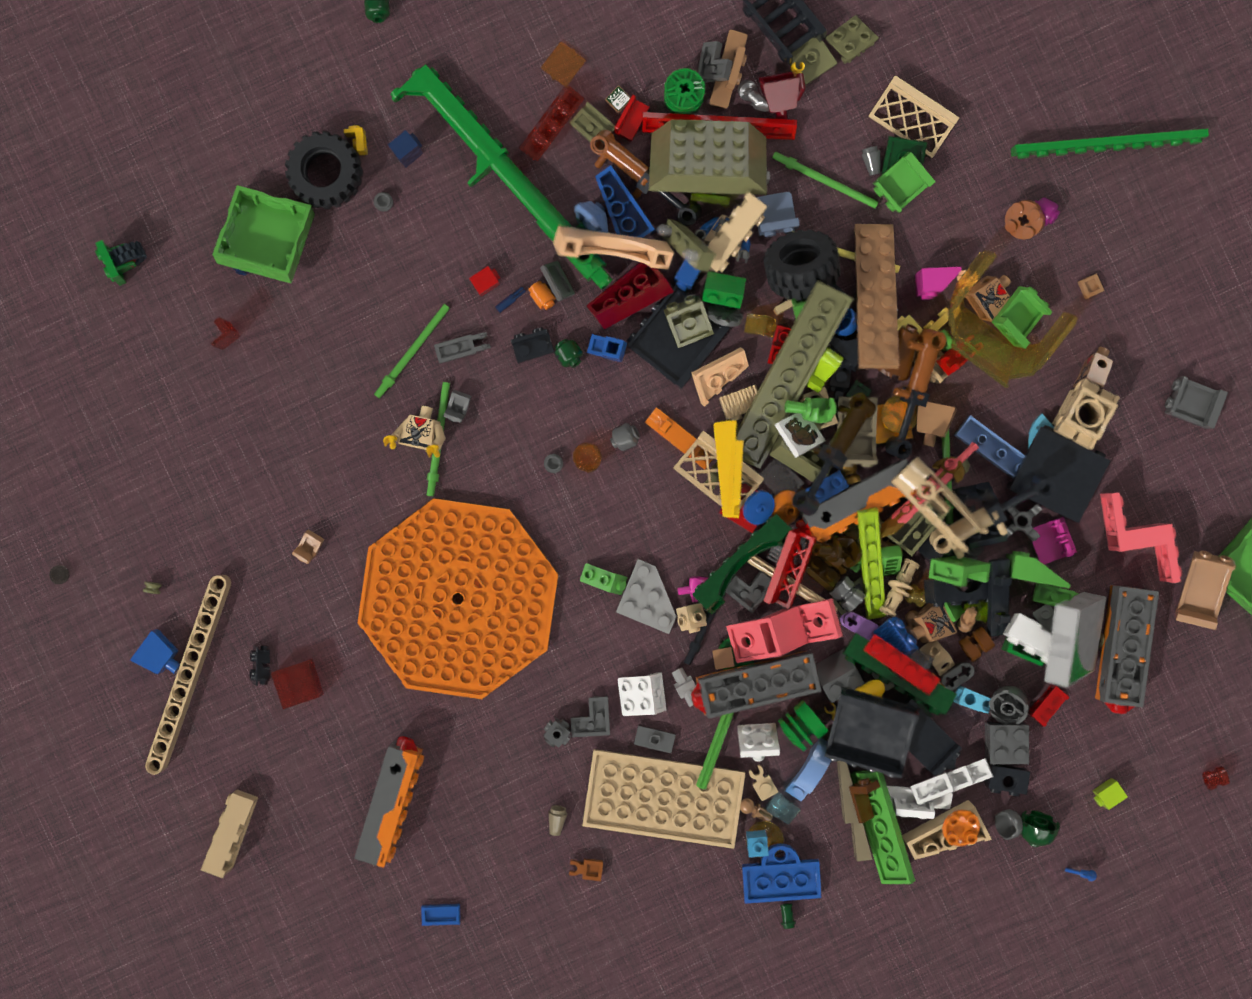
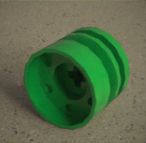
M688 68L672 72L667 78L664 88V102L671 113L693 115L701 108L705 94V84L702 77L696 71ZM685 87L688 88V92H687V91H685L684 93L681 92V89L684 90Z
M801 700L793 707L797 714L795 718L786 713L785 715L790 722L786 723L782 718L778 719V722L781 725L782 731L794 746H797L804 752L807 748L802 741L806 739L810 745H813L809 737L811 734L820 739L829 730L804 700Z

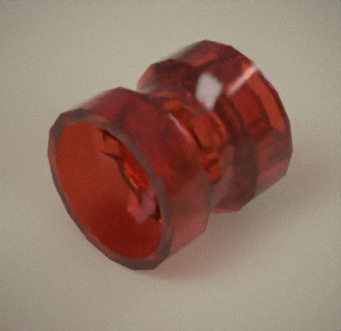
M1222 766L1215 768L1214 771L1208 770L1202 773L1204 783L1210 791L1216 789L1219 785L1226 786L1230 784L1229 776Z

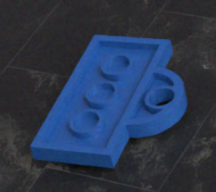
M783 843L771 845L768 847L769 856H762L761 863L742 864L745 904L821 898L819 859L800 860L796 850L790 845ZM783 850L785 855L782 858H777L775 856L776 851Z

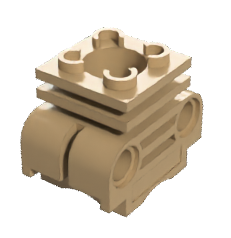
M1087 379L1080 380L1074 390L1069 391L1052 423L1055 425L1054 431L1068 439H1072V441L1087 449H1093L1114 414L1120 397L1104 389L1099 390V386L1089 382ZM1081 406H1084L1089 412V419L1086 424L1081 422L1078 416Z

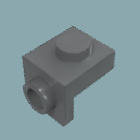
M453 390L443 416L452 422L461 423L467 414L472 396Z

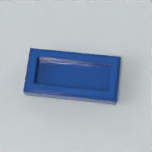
M460 904L421 906L422 926L461 924Z

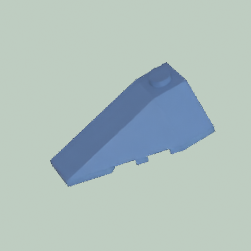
M592 201L576 205V217L583 222V225L588 230L608 233L605 208L600 203L596 202L594 204Z

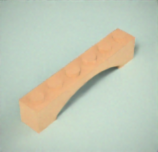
M558 226L553 243L559 255L578 257L581 254H607L639 261L652 268L666 270L669 269L674 254L666 241Z

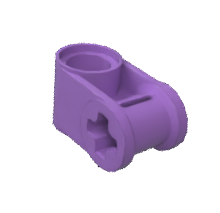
M852 611L846 612L840 617V622L844 627L867 640L872 638L874 635L873 631L879 627L874 622ZM847 618H852L854 620L853 623H849Z

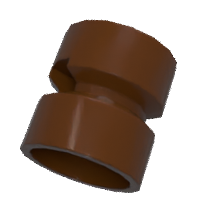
M981 626L972 632V636H965L958 641L961 649L972 662L980 658L982 652L987 653L995 648L994 642Z

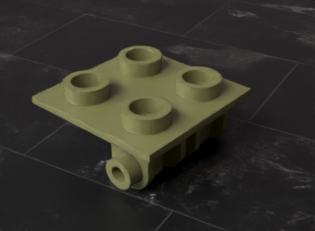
M855 15L825 39L842 55L841 60L846 64L847 62L850 63L856 55L860 56V52L864 53L867 48L873 46L879 37Z

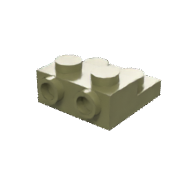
M689 295L684 299V302L679 304L677 302L669 303L666 306L667 308L663 310L678 348L714 334L699 295Z

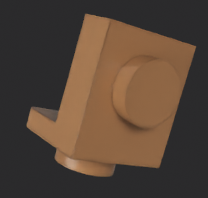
M308 529L292 555L297 557L298 560L309 564L316 557L325 539Z

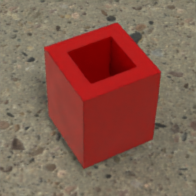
M489 266L469 278L481 297L500 285L498 281L500 279L499 274L495 268L491 270Z

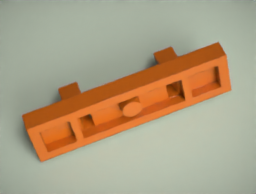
M657 407L645 421L648 426L684 454L697 440ZM697 446L694 449V457H705L704 449ZM706 460L695 461L704 470L706 469Z

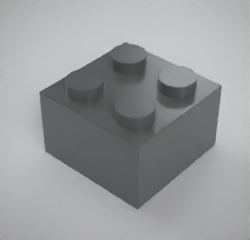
M985 722V758L989 764H1029V725L1024 722L1016 725L1015 723L1007 725L1001 722Z

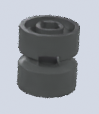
M847 576L842 578L835 588L829 592L836 601H841V606L848 613L855 609L866 596L859 588H854V583Z

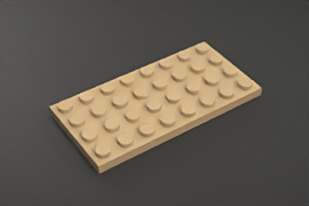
M594 749L582 826L734 849L745 771L714 767L707 788L701 789L696 786L703 765Z

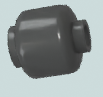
M624 423L613 429L610 441L614 448L618 447L621 451H626L638 444L640 434L634 425Z

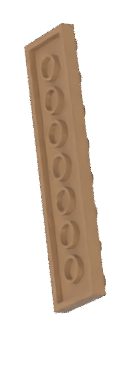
M855 224L859 368L898 369L899 346L893 224Z

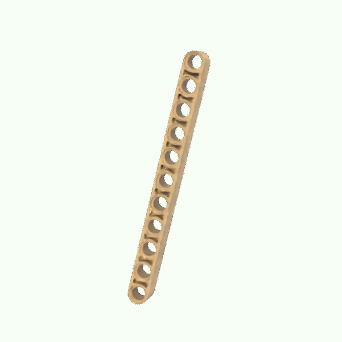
M226 575L214 576L209 581L145 767L150 774L155 775L164 771L169 764L231 587V580ZM218 579H222L224 582L222 589L217 586ZM212 597L217 599L216 607L210 603ZM205 615L211 618L209 625L204 622ZM199 633H202L205 637L203 643L198 640ZM193 651L198 654L197 661L193 660L191 656ZM186 669L192 672L191 679L186 677ZM180 687L185 690V697L179 694ZM173 706H177L179 708L178 715L174 714L172 710ZM167 724H170L173 727L172 733L167 731ZM161 742L166 744V751L160 748ZM154 760L160 763L159 769L154 766Z

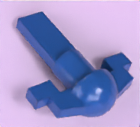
M1065 868V872L1078 874L1082 878L1089 879V881H1095L1097 878L1094 870L1079 871Z

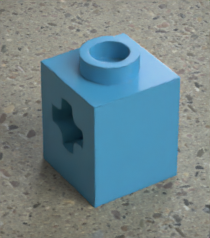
M746 831L749 857L769 856L766 831Z

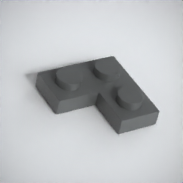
M718 41L703 43L697 73L704 82L728 81L730 78L733 61L729 59L719 60L722 43Z
M760 571L752 582L747 585L734 575L726 589V593L753 614L764 600L771 579Z
M608 696L589 697L590 716L571 717L572 737L610 735Z

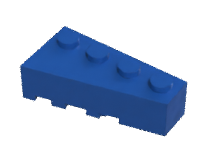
M611 165L595 176L616 234L647 239L656 232L654 226Z

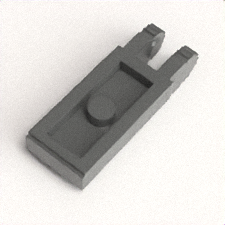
M487 333L470 334L435 344L434 347L439 364L490 349V344H482L475 347L473 342L474 340L484 339L487 337Z

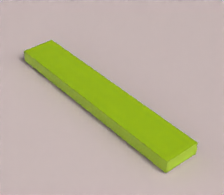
M877 508L857 511L860 549L862 552L864 594L866 595L864 598L866 618L871 620L886 617V614L879 610L885 603L879 514Z

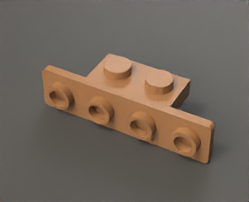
M729 30L721 59L733 61L730 78L728 81H716L714 83L709 104L724 109L728 108L732 91L735 85H739L741 81L740 67H744L747 55L744 54L747 34Z

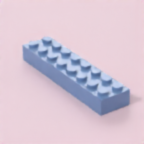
M971 415L967 416L954 434V436L968 446L974 442L979 447L976 451L1014 479L1025 457L1024 454Z

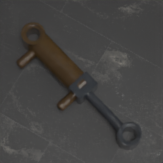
M863 393L855 394L849 402L850 408L843 405L838 407V412L846 414L829 445L824 444L822 448L818 446L814 448V453L818 454L817 456L825 463L808 492L800 490L792 499L793 506L806 516H811L817 512L819 501L815 497L816 492L832 466L842 470L848 459L845 456L866 419L872 417L876 411V405Z

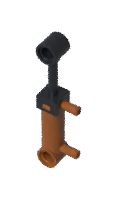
M601 130L592 138L590 142L591 149L594 153L600 155L595 162L596 168H601L608 159L637 182L635 185L637 188L632 193L635 199H638L642 193L646 194L649 191L650 167L618 143L609 130ZM657 191L680 210L678 219L681 224L691 226L700 217L702 209L697 202L688 201L684 204L670 192Z
M926 328L920 333L919 342L912 340L908 342L909 348L919 350L908 387L903 386V389L895 388L893 390L894 395L900 396V400L908 403L898 437H890L885 444L886 452L899 459L908 458L912 452V445L906 440L916 405L922 407L927 405L930 394L926 393L938 353L946 344L944 333L930 328Z

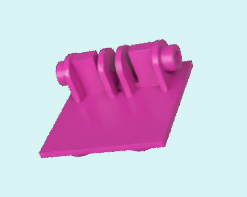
M1064 517L1033 528L1040 537L1033 541L1032 544L1038 560L1043 565L1077 553Z

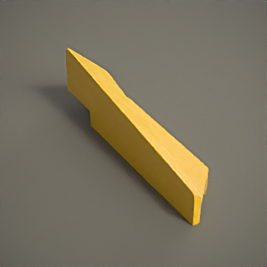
M724 421L714 423L723 517L739 518L743 441L735 440L737 421Z

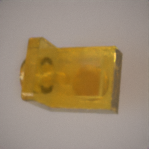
M747 313L745 333L773 337V333L776 330L775 318L768 315Z

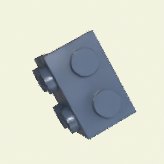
M790 192L756 197L767 206L763 214L765 219L758 226L759 236L772 237L776 233H794L800 226L799 219L795 217L792 194Z

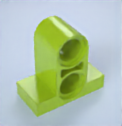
M827 347L806 386L819 393L827 379L840 366L843 357Z

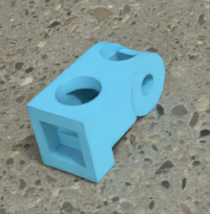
M963 686L957 687L955 703L989 714V701L991 698Z

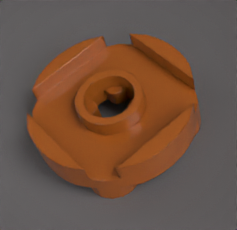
M1031 200L1014 203L1006 213L1005 229L1015 238L1022 240L1030 239L1040 233L1045 224V215L1042 213L1040 205ZM1027 215L1029 223L1022 224L1021 217Z

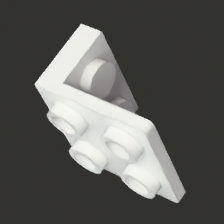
M662 672L647 676L618 678L623 716L655 715L667 710Z

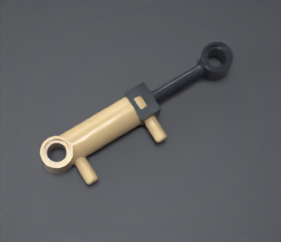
M1044 474L1035 475L1031 480L1030 489L1000 505L993 498L982 504V508L973 512L972 515L984 529L994 525L1001 535H1006L1008 530L1003 523L1007 520L1004 511L1035 494L1042 498L1052 496L1055 492V484ZM1046 482L1045 488L1039 489L1040 485ZM965 517L948 526L960 541L979 532ZM938 529L931 533L929 540L937 552L947 553L952 548L958 559L964 557L961 549ZM945 538L942 544H937L939 539Z

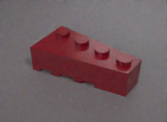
M640 262L586 305V307L598 323L606 329L674 291L657 268H652Z

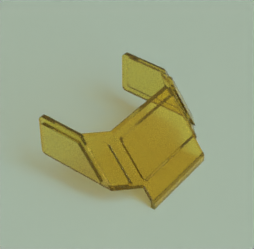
M985 250L978 254L956 284L948 309L949 327L951 326L953 336L950 347L1007 389L1009 387V379L1034 376L1038 369L1040 370L1076 325L1078 317L1064 312L1039 344L1028 345L1026 349L1013 346L1007 338L964 305L965 296L996 257L994 252Z

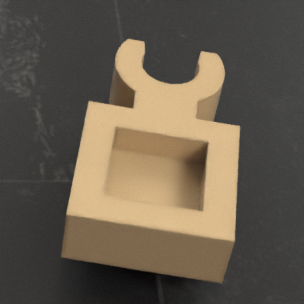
M758 764V774H753L751 769L748 771L750 776L756 779L752 785L761 801H764L778 793V790L769 774L763 776V768Z

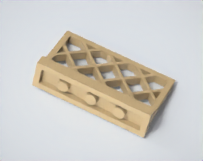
M896 75L868 116L900 138L910 139L907 130L914 128L919 130L920 139H916L917 141L934 138L935 148L932 152L927 149L925 152L930 158H933L959 119L958 116ZM890 89L898 93L899 101L888 103L887 94ZM912 102L915 112L904 114L902 103ZM900 104L902 115L891 117L889 106ZM886 107L888 118L879 119L874 114L878 108ZM927 112L930 114L931 122L920 124L918 113ZM916 114L917 125L906 127L905 116ZM902 117L904 128L896 130L892 127L891 119ZM942 122L948 126L945 133L936 135L934 124ZM932 125L933 136L923 138L921 127Z
M703 431L674 466V469L722 507L721 495L716 496L712 493V486H718L720 483H711L710 473L718 472V469H709L708 461L711 459L717 460L715 439ZM700 446L704 449L705 457H694V449ZM706 460L707 470L696 471L695 461ZM692 461L693 471H685L680 466L683 462ZM743 461L741 483H747L752 489L748 493L740 494L739 510L745 504L747 498L758 489L764 480L762 476ZM707 473L708 483L701 484L698 482L696 474Z

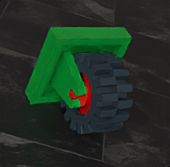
M103 240L95 243L97 246L95 253L98 259L102 260L106 266L103 267L106 276L112 282L115 281L119 286L127 283L122 273L136 267L140 262L147 259V255L138 241L130 242L129 244L124 243L110 248Z

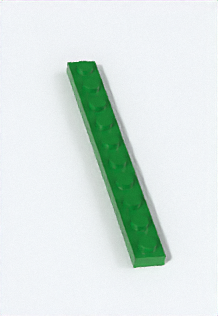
M1208 129L1018 144L1011 148V157L1018 156V159L1029 158L1030 155L1046 157L1050 153L1062 156L1075 151V154H1083L1087 150H1094L1095 153L1104 152L1109 148H1113V151L1124 150L1125 147L1141 149L1145 145L1157 148L1171 143V146H1179L1183 142H1190L1191 145L1202 143V140L1207 138L1209 133Z

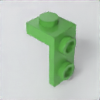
M586 563L580 581L604 591L622 595L626 588L628 577Z

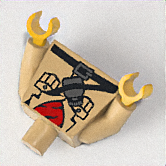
M421 406L419 417L409 415L391 435L384 437L383 443L384 446L390 443V449L396 448V442L401 445L424 449L429 457L434 453L435 457L438 458L440 457L439 450L446 437L440 421L431 419L433 408Z

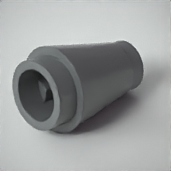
M877 146L862 149L863 154L861 156L869 175L881 173L880 150H878Z

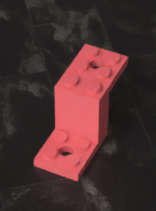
M1120 492L1100 494L1108 549L1121 552L1155 547L1160 581L1170 583L1181 582L1182 570L1177 560L1179 550L1175 546L1176 531L1172 524L1157 523L1125 528L1127 520L1122 512L1124 501L1122 496H1120Z
M833 599L796 605L790 609L784 608L760 619L726 626L737 663L781 656L808 643L836 639L843 636ZM818 617L822 619L823 625L818 623ZM746 637L749 638L750 645L746 642Z

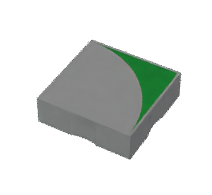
M1082 592L1071 600H1065L1056 605L1045 675L1046 682L1069 687L1095 671L1106 603L1105 596Z

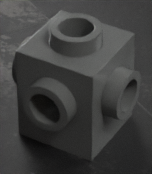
M555 718L553 722L550 720L543 729L546 731L544 733L545 741L552 747L556 745L559 748L561 744L565 746L572 737L569 735L571 733L570 725L563 719ZM558 731L561 736L557 738L553 733Z

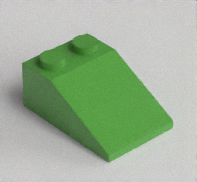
M1013 551V554H1006V558L1010 559L1011 578L1070 588L1069 583L1040 561L1029 557L1030 553Z

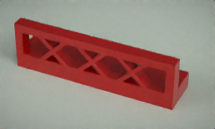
M799 529L789 531L764 602L768 604L776 602L788 609L792 607L813 551V546L816 543V537ZM802 537L810 540L808 548L802 550L800 545ZM800 554L803 562L801 566L796 568L793 559L794 556ZM793 572L796 580L794 584L789 585L787 575ZM787 589L789 594L788 602L779 598L781 591Z

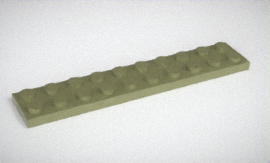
M819 281L816 282L736 431L735 440L743 441L742 461L761 469L780 434L775 424L791 414V412L786 413L784 410L786 400L798 401L851 304L852 297Z

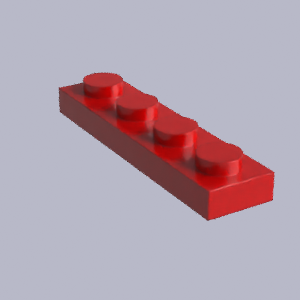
M876 634L872 636L863 649L927 695H930L940 681L934 674Z

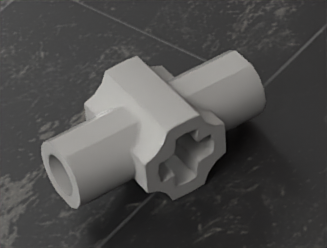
M682 667L672 672L676 681L674 686L680 698H685L687 704L691 707L693 706L691 693L696 684L691 676L688 677Z

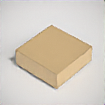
M787 300L774 308L776 316L793 308L791 300Z

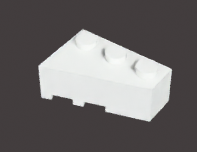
M1020 613L1014 614L1011 623L1008 624L1003 634L1008 637L1007 640L1015 645L1019 643L1025 647L1024 651L1031 655H1039L1041 657L1040 660L1047 664L1052 633L1043 628L1041 624Z

